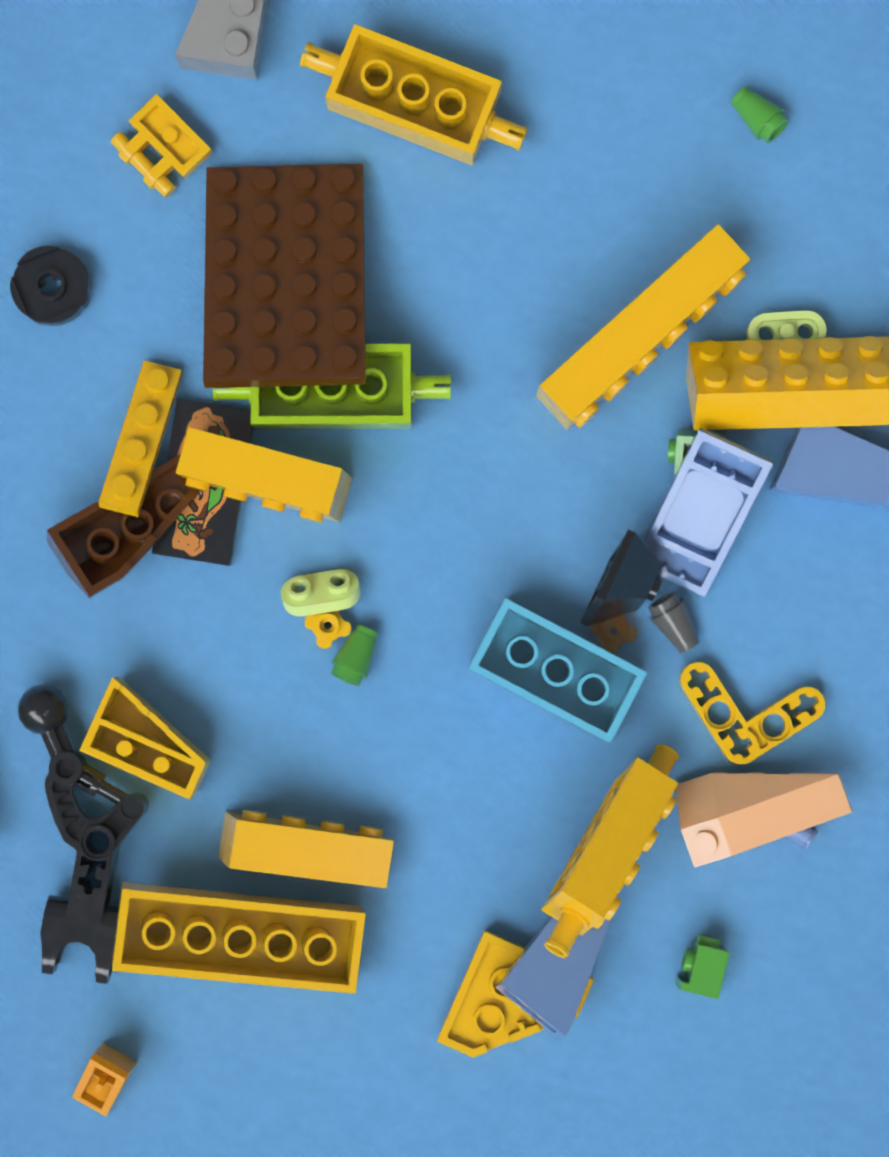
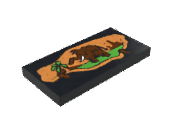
M177 399L167 462L181 454L189 427L251 444L254 428L251 425V410ZM210 486L208 492L201 491L152 547V554L231 566L241 501L223 496L224 489Z

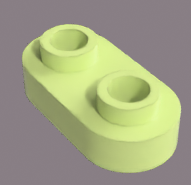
M813 311L762 313L749 323L746 329V340H762L759 337V330L762 328H766L771 332V340L803 339L798 335V328L800 326L809 328L811 332L809 339H819L826 337L827 328L823 318Z
M346 569L296 576L286 581L281 588L283 606L289 614L294 616H308L348 609L358 602L361 595L357 576Z

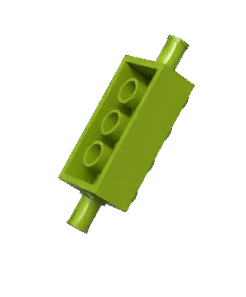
M365 344L366 384L212 388L214 401L249 400V404H251V425L254 429H412V403H415V399L451 400V374L415 375V371H411V344Z

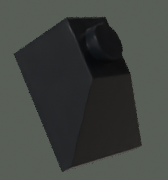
M628 529L614 550L580 623L589 626L637 611L646 599L653 601L662 583V580L657 578L662 563L635 532Z

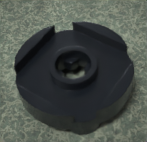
M41 246L24 254L17 263L18 267L10 282L11 295L17 308L37 324L49 326L66 324L77 318L90 304L91 280L89 273L81 260L71 252L55 246ZM51 276L55 281H61V286L57 288L58 293L53 296L48 292H41V288L46 285L45 278Z

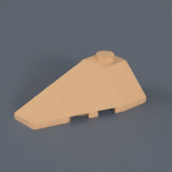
M711 772L681 782L676 787L680 829L694 868L739 854L853 812L839 773L764 774V772Z

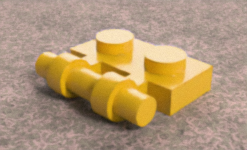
M157 93L128 120L138 133L129 140L122 132H118L110 141L119 151V157L127 165L132 164L144 176L143 182L151 190L157 189L164 198L169 197L176 189L175 185L167 178L173 169L186 179L213 153L211 148ZM149 144L163 157L156 165L142 153Z

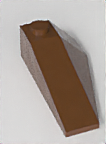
M181 454L153 470L139 517L100 508L97 501L47 530V543L67 575L88 598L124 579L201 492V490L185 486L186 478L176 474Z

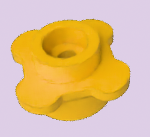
M339 610L308 615L305 618V627L313 631L317 637L316 644L323 649L330 648L334 640L340 636L347 637L351 632V624L343 620ZM325 622H331L332 627L326 629L324 627Z

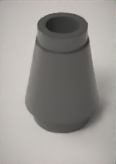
M676 592L668 593L649 605L648 609L652 614L650 620L676 647L679 653L690 650L700 642L696 636V631L684 598L679 599Z

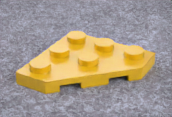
M484 929L439 1032L437 1042L474 1058L487 1053L490 1049L508 1042H515L544 1029L542 1025L495 988L525 947ZM591 976L588 980L575 1018L579 1016L583 1004L586 1000V997L593 984L594 978Z

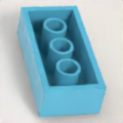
M504 598L467 668L610 744L648 673L507 598Z

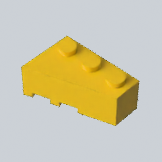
M112 677L79 750L189 800L196 796L211 763V760L121 677Z

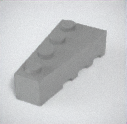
M198 0L175 53L180 69L257 80L270 0Z

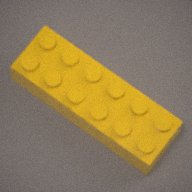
M717 224L538 387L536 397L566 430L573 424L580 429L597 413L596 411L599 409L597 403L603 397L607 402H610L626 387L625 385L629 382L626 377L632 371L638 376L655 361L654 359L659 355L656 352L657 348L662 345L667 350L684 335V332L689 328L685 324L688 320L691 319L695 324L700 321L718 302L715 296L719 292L724 298L742 282L741 280L747 276L743 269L751 259L725 230Z
M866 336L856 338L826 337L819 339L787 338L782 340L747 339L744 341L708 340L704 342H689L686 384L693 429L725 430L889 425V337Z
M122 882L112 971L356 994L366 913L357 905Z

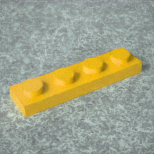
M143 361L98 501L100 508L139 517L181 383L182 370Z

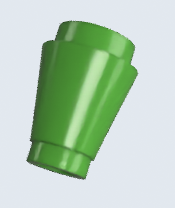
M747 86L739 90L731 101V105L757 140L763 139L766 143H771L789 123V119L784 115L785 110L753 90L751 91Z
M357 624L355 630L331 663L334 666L331 674L346 683L359 686L362 679H367L378 633L368 627Z

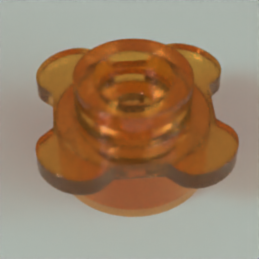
M625 614L590 626L592 634L597 635L599 642L603 645L602 649L612 654H615L619 646L625 642L631 643L637 638V630L628 624ZM615 627L617 634H612L610 629Z

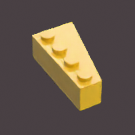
M191 427L188 428L176 469V474L186 478L185 486L208 492L210 486L224 489L223 496L246 502L248 496L262 500L261 507L284 513L286 507L300 511L299 517L322 523L323 518L340 523L353 479L342 468Z
M243 810L242 814L225 811L218 858L228 868L387 888L394 840L383 836V829L360 826L359 832L344 830L345 824L332 821H321V826L305 824L306 819L295 816L283 815L282 820L266 818V813Z

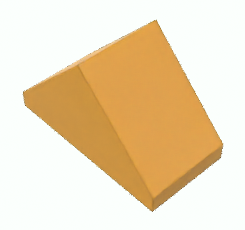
M103 1042L92 1055L72 1098L106 1117L136 1066L137 1061Z

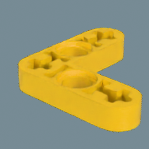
M692 662L687 664L679 675V684L685 696L722 754L728 761L735 764H747L816 721L823 715L825 710V699L819 690L813 687H799L745 720L718 676L709 665L703 662ZM693 669L697 673L705 672L707 674V678L703 680V683L708 692H712L715 687L719 692L718 695L707 698L701 706L697 698L704 697L703 693L696 686L690 688L687 683L692 679L689 672ZM801 694L808 698L814 697L816 702L811 705L813 712L809 714L807 711H800L792 716L798 721L793 726L790 716L781 709V706L787 704L788 710H792L801 704L799 699ZM717 701L725 703L729 709L728 720L720 725L712 723L708 717L709 707ZM770 714L779 715L784 723L782 732L775 737L766 735L762 728L764 718ZM736 721H738L740 728L733 729L734 733L739 739H748L750 743L745 747L747 751L745 756L739 753H731L730 749L733 748L734 742L729 734H725L722 739L718 734L719 731L729 729Z

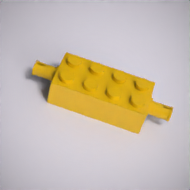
M356 24L353 25L345 48L340 55L315 46L310 42L304 48L307 52L302 53L300 66L332 77L325 96L327 109L471 166H473L482 141H486L487 138L515 148L517 151L521 149L528 127L496 116V111H494L501 95L502 81Z
M657 744L648 763L637 757L611 785L541 908V911L558 921L549 939L544 944L545 948L552 954L561 958H567L579 935H584L592 927L598 930L604 920L607 919L609 921L618 909L622 900L617 897L618 893L624 885L629 886L640 869V865L636 863L637 859L643 851L647 853L659 834L654 828L661 818L664 820L667 818L677 801L672 795L679 783L668 777V774L674 763L678 760L679 755L671 747Z

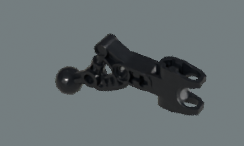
M45 684L36 685L25 691L19 700V720L26 729L42 736L51 757L49 773L45 779L48 804L64 842L76 849L77 852L69 898L49 895L46 902L40 932L42 944L41 973L53 975L57 971L65 946L68 943L80 942L89 946L95 954V982L107 984L112 974V958L119 907L109 905L119 848L147 812L149 802L141 793L129 795L105 781L107 777L105 774L89 766L85 757L80 752L73 750L63 727L68 713L66 698L60 690L53 686ZM76 786L93 797L98 793L116 805L102 816L87 817L82 812L74 796L73 788ZM94 831H102L108 836L109 847L107 850L100 851L93 847L91 836ZM106 860V862H102L97 866L95 878L102 880V883L94 889L90 888L91 882L85 880V877L94 870L95 861Z

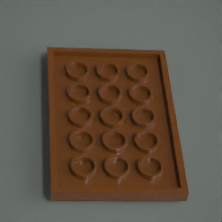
M363 164L206 167L203 383L205 388L366 384Z

